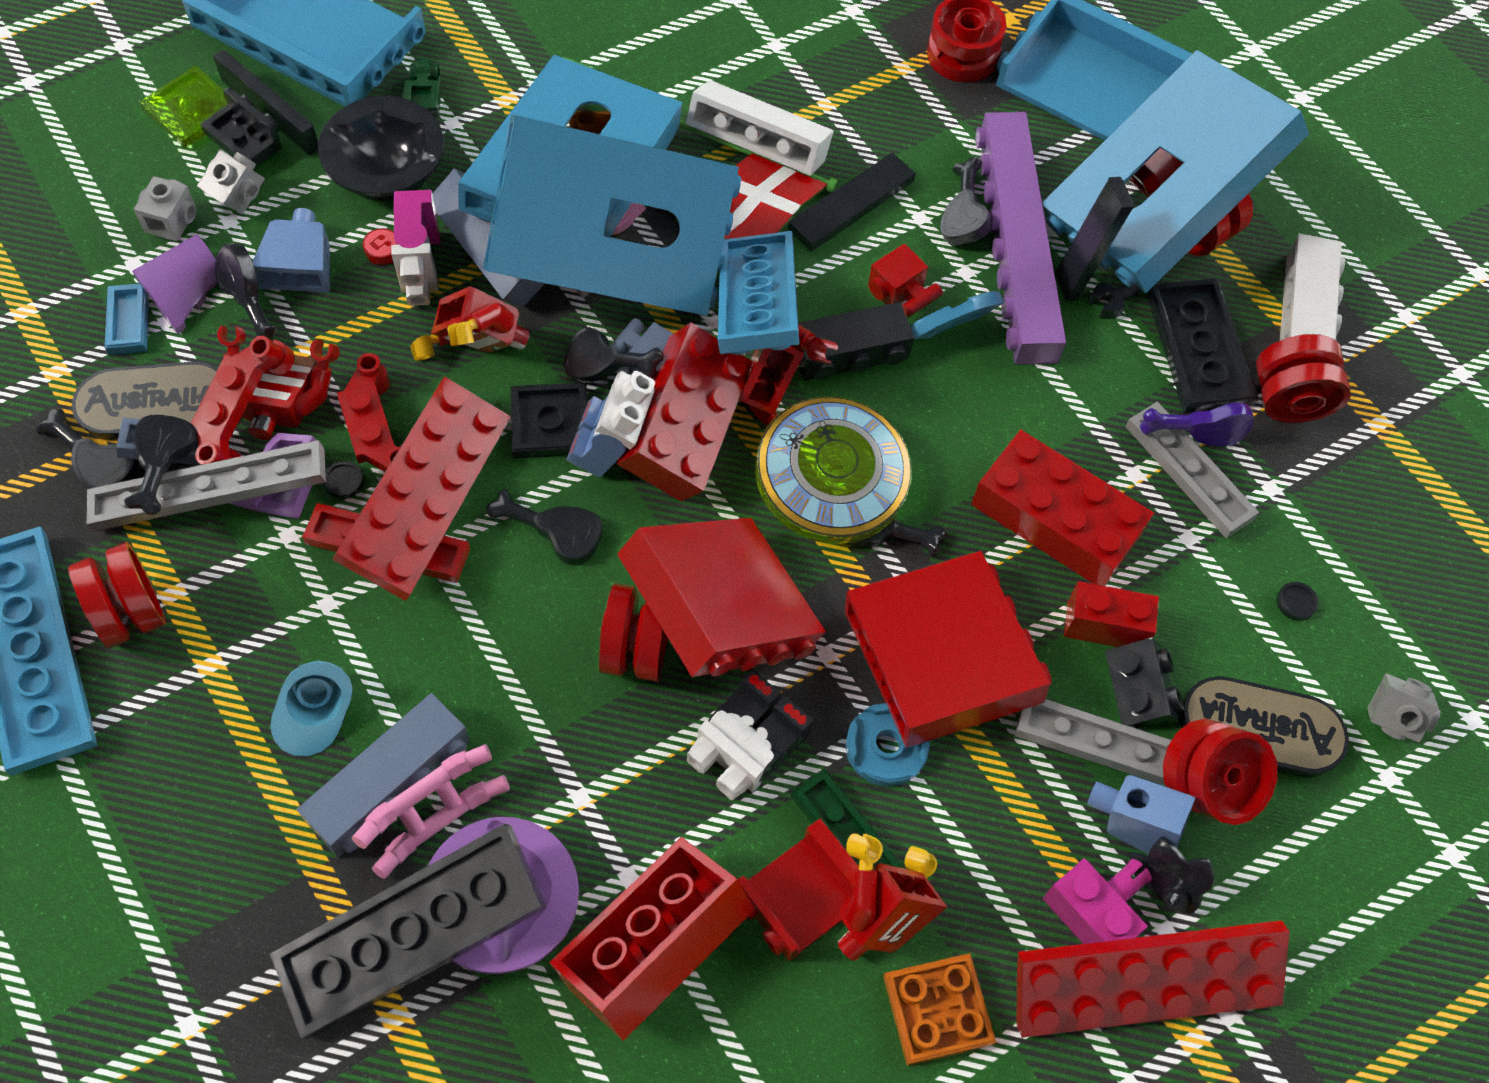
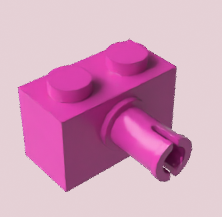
M1084 858L1058 880L1042 899L1083 944L1136 938L1148 926L1126 902L1143 886L1149 884L1152 877L1146 868L1135 879H1132L1131 876L1143 864L1136 859H1131L1125 867L1107 882Z

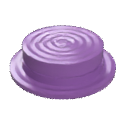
M494 817L469 824L450 836L439 847L428 866L504 823L511 825L547 906L543 911L452 960L456 964L472 971L486 974H505L523 970L538 963L561 943L575 918L579 899V885L576 869L568 851L548 830L536 823L520 818Z

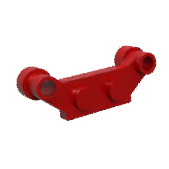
M257 336L251 341L249 347L232 357L225 354L191 421V424L196 427L198 448L195 457L198 463L204 465L241 457L238 451L229 447V440L263 373L268 370L273 374L281 375L288 372L293 366L295 355L290 347L278 340Z
M366 353L358 358L357 368L344 391L338 392L337 396L358 464L368 462L386 472L401 448L393 443L379 395L388 390L390 379L379 357L373 353Z

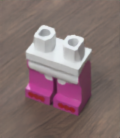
M432 190L394 191V238L397 245H391V255L401 292L406 293L407 304L410 306L429 305L430 292L439 291L431 244H441V232Z

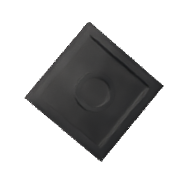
M586 382L511 386L513 458L568 456L588 404Z

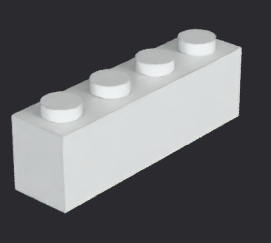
M711 80L693 91L686 124L808 175L814 173L825 162L834 130Z
M1300 233L1296 237L1286 256L1280 340L1303 334H1321L1336 340V335L1340 330L1342 316L1337 314V309L1344 291L1343 286L1339 285V278L1345 267V258L1341 257V241Z

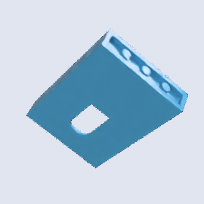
M1196 50L1042 202L1043 209L1048 215L1045 221L1058 235L1062 232L1066 233L1069 241L1072 243L1109 177H1122L1124 183H1126L1160 148L1183 162L1145 202L1132 209L1099 264L1104 269L1108 267L1113 268L1116 276L1126 286L1131 288L1133 285H1136L1147 293L1309 135L1302 111Z
M553 55L458 182V210L491 222L511 115L566 126L579 107L586 104H597L605 107L611 114L609 122L600 135L666 150L679 130L683 102ZM614 198L610 199L603 236L610 237L632 202Z
M511 115L483 269L487 272L708 316L709 308H713L717 300L718 288L714 286L717 271L720 272L725 262V250L722 249L724 236L729 235L733 224V213H730L732 198L738 196L741 186V176L737 175L739 167L518 115ZM614 198L670 211L676 216L680 225L677 240L668 247L658 248L603 236L610 199Z

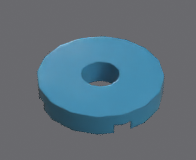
M884 703L872 705L859 714L857 718L855 717L849 726L845 747L848 761L858 775L869 783L890 787L903 785L918 775L927 761L930 742L927 741L906 748L888 706ZM881 736H891L897 741L899 749L894 753H884L877 747L876 740Z

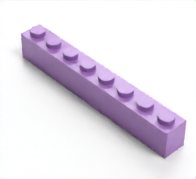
M1026 112L985 113L982 127H977L975 141L976 148L982 150L980 174L981 176H986L984 201L985 203H990L991 210L989 213L993 221L990 231H994L995 234L992 248L993 259L999 260L1000 266L997 272V286L999 290L1003 289L1004 304L1001 307L1003 319H1008L1009 324L1006 333L1007 349L1013 350L1015 364L1058 363L1066 345L1027 114Z

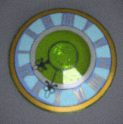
M823 396L797 402L783 410L773 419L765 430L759 444L755 474L763 501L783 525L811 540L843 544L869 538L883 530L893 521L909 493L912 465L902 436L885 416L870 406L849 398Z

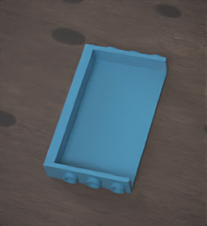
M182 0L192 27L343 106L364 99L374 87L380 85L383 78L395 65L401 63L404 56L415 44L420 43L426 34L422 10L417 6L403 18L370 0Z
M1050 0L1041 12L1036 11L1027 31L1019 32L1013 43L1012 50L1010 52L1005 51L1000 57L996 66V70L1000 71L996 86L1105 141L1192 53L1083 0Z

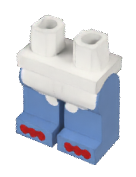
M620 371L616 375L609 395L604 401L593 396L588 402L578 427L579 431L575 435L566 460L600 478L623 455L626 447L631 450L636 445L655 391V381L639 371H634L631 375Z

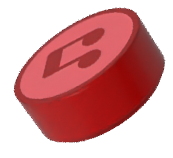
M386 228L370 231L363 239V249L366 258L376 265H387L393 262L391 245H397L394 232Z

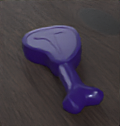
M1245 403L1225 404L1211 411H1197L1189 415L1161 414L1156 409L1150 408L1143 414L1144 421L1140 424V429L1145 435L1161 429L1185 430L1200 443L1224 447L1234 445L1245 438L1254 425V417L1250 406Z

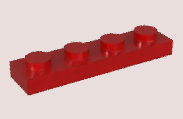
M317 503L302 538L306 545L337 552L360 514ZM444 535L422 574L458 583L470 551L469 542Z

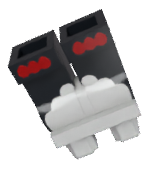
M754 669L743 678L741 686L698 728L697 741L687 754V762L702 774L715 761L726 769L717 779L716 786L730 800H734L746 791L747 788L754 792L761 782L810 736L814 721L786 696L780 700L781 692Z

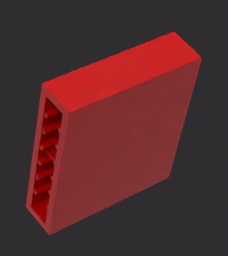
M752 518L639 527L617 553L692 677L707 674L716 677L728 670L740 668L741 671H746L763 663H768V665L772 666L789 658L801 660L809 656L816 649L815 643L826 633Z
M982 551L855 588L846 593L845 614L906 748L1020 712L1023 709L1035 707L1045 702L1052 683L1049 669L1044 662H1039L1033 651L1034 644L1029 631L1026 628H1021L1016 618V608L1010 596L1004 595L999 585L998 572L993 564H988Z

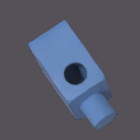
M297 208L293 212L292 220L275 219L269 223L252 261L260 289L330 292L329 241L324 225L320 222H315L316 216L311 210Z
M1127 775L1120 791L1096 781L1087 805L1110 814L1106 830L1110 835L1149 854L1150 849L1161 836L1166 837L1176 848L1178 847L1195 797L1133 775Z

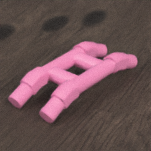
M486 744L466 752L464 750L450 756L441 763L440 767L388 803L384 802L376 807L367 816L365 823L352 836L353 842L362 849H365L379 833L382 834L390 824L397 820V817H399L408 833L404 832L395 838L385 849L383 856L374 864L372 870L377 876L385 879L399 863L401 864L411 853L417 850V846L471 809L472 811L479 805L490 801V798L510 791L509 783L504 775L487 782L481 781L462 791L460 796L452 785L451 779L455 780L460 775L472 771V768L492 760L491 752ZM436 791L445 807L425 821H422L413 806Z

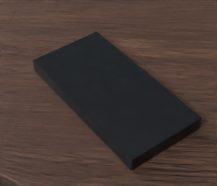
M1218 278L1155 284L1146 295L1183 413L1210 411L1230 403H1245L1249 406H1255L1259 398Z

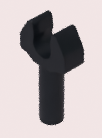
M1103 281L1094 288L1088 304L1093 305L1101 300L1108 301L1109 304L1102 308L1099 318L1115 319L1121 316L1125 305L1123 301L1142 292V290L1136 285L1130 288L1125 284L1114 288Z

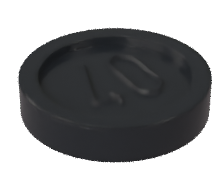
M336 462L325 471L326 482L323 484L326 491L335 498L346 499L353 497L363 487L364 477L362 471L352 462Z
M1287 583L1277 594L1276 602L1279 610L1283 615L1292 620H1306L1318 608L1316 593L1304 583Z

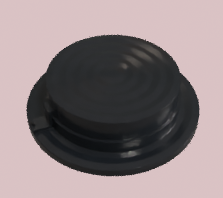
M393 96L365 98L343 107L327 121L318 140L319 159L328 177L345 190L363 198L376 201L394 200V191H415L419 189L436 170L444 153L442 129L432 113L413 101Z

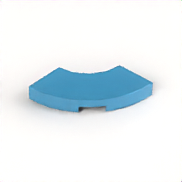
M997 291L969 297L968 301L957 307H944L911 324L910 328L914 339L931 338L956 325L978 319L1004 304L1000 292Z

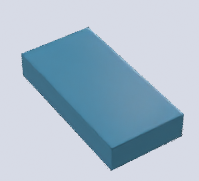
M140 284L108 286L105 350L108 355L147 352L149 295Z

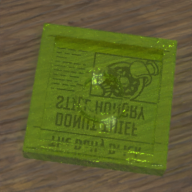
M196 65L139 101L142 109L184 149L205 136L200 124L227 105L223 94L224 90Z

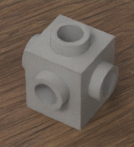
M219 150L216 157L209 163L207 171L197 187L222 204L243 215L251 200L258 195L260 186L265 178L253 170L256 163L239 152H236L235 156L232 157Z
M153 176L147 188L141 191L138 203L133 210L145 233L178 242L186 226L194 220L197 208L187 185L177 180H166Z
M1385 673L1367 707L1370 721L1381 726L1382 731L1398 740H1405L1407 737L1416 742H1420L1425 731L1432 732L1441 711L1438 709L1439 706L1434 693L1431 692L1432 689L1428 685L1413 678H1408L1407 681H1404Z

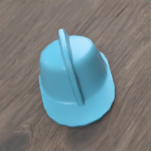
M318 660L302 664L289 674L278 696L270 725L273 739L283 751L294 756H311L322 752L332 744L340 730L353 690L350 678L342 668L330 662Z

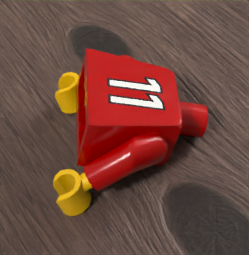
M469 286L440 299L431 331L432 335L418 337L412 342L410 348L415 361L434 357V344H437L439 347L448 343L451 346L465 345L484 352H493L508 346L522 350L528 342L530 333L527 328L517 325L519 310L516 307Z
M853 833L850 835L846 846L847 853L852 857L860 859L859 869H854L853 894L839 910V917L849 931L838 941V946L847 958L857 961L868 949L889 953L897 951L942 913L947 906L927 880L937 868L936 858L924 849L911 846L905 857L906 869L881 863L873 869V863L879 860L883 852L881 842L868 834L861 836Z

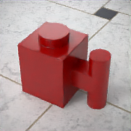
M905 243L871 265L868 287L872 295L877 300H882L886 305L897 302L902 303L908 300L902 304L907 318L943 295V291L937 283L924 289L928 266Z

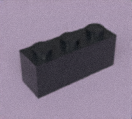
M901 302L799 322L798 324L815 334V337L835 342L838 345L837 350L831 348L826 350L825 357L831 364L828 365L811 360L807 356V351H805L799 368L804 381L815 378L822 380L838 373L848 371L860 372L872 366L886 363L894 365L909 359L914 336Z

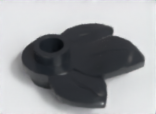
M1161 836L1154 843L1148 856L1133 852L1129 857V861L1136 859L1143 864L1134 875L1137 877L1147 868L1152 880L1145 887L1158 893L1168 908L1180 914L1194 913L1202 903V894L1210 890L1215 881L1214 870L1208 858H1196L1188 862L1179 850L1164 836Z

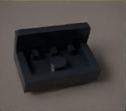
M228 87L223 91L227 105L203 121L200 126L203 133L230 156L234 157L236 152H239L258 166L282 148L277 133L280 130L279 126L268 113L263 115L258 111L244 94L240 96Z
M1151 637L1105 650L1121 724L1133 728H1140L1163 721H1168L1172 726L1181 724L1178 711L1184 710V705L1178 687H1172L1169 673L1174 672V664L1167 648L1162 649Z

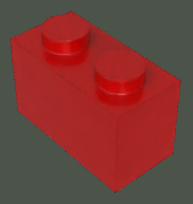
M1078 581L1067 601L1064 637L1114 647L1153 638L1156 634L1159 596Z

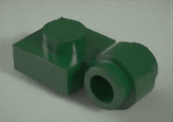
M417 60L416 63H411L410 80H405L403 93L404 99L423 106L434 117H439L442 91L439 63H433L432 60Z

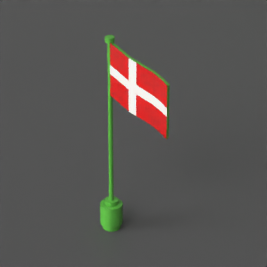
M563 57V58H565V59H567V60H570V61H573V62H575V63L584 65V64H582V63H579V62L574 61V60H572V59H569V58H567V57ZM680 119V127L749 155L736 165L739 167L737 175L741 176V186L738 196L732 198L730 213H733V224L729 235H725L724 239L781 232L804 205L825 189L831 193L836 189L837 179L831 177L830 180H827L813 173L811 175L805 174L686 124V121Z

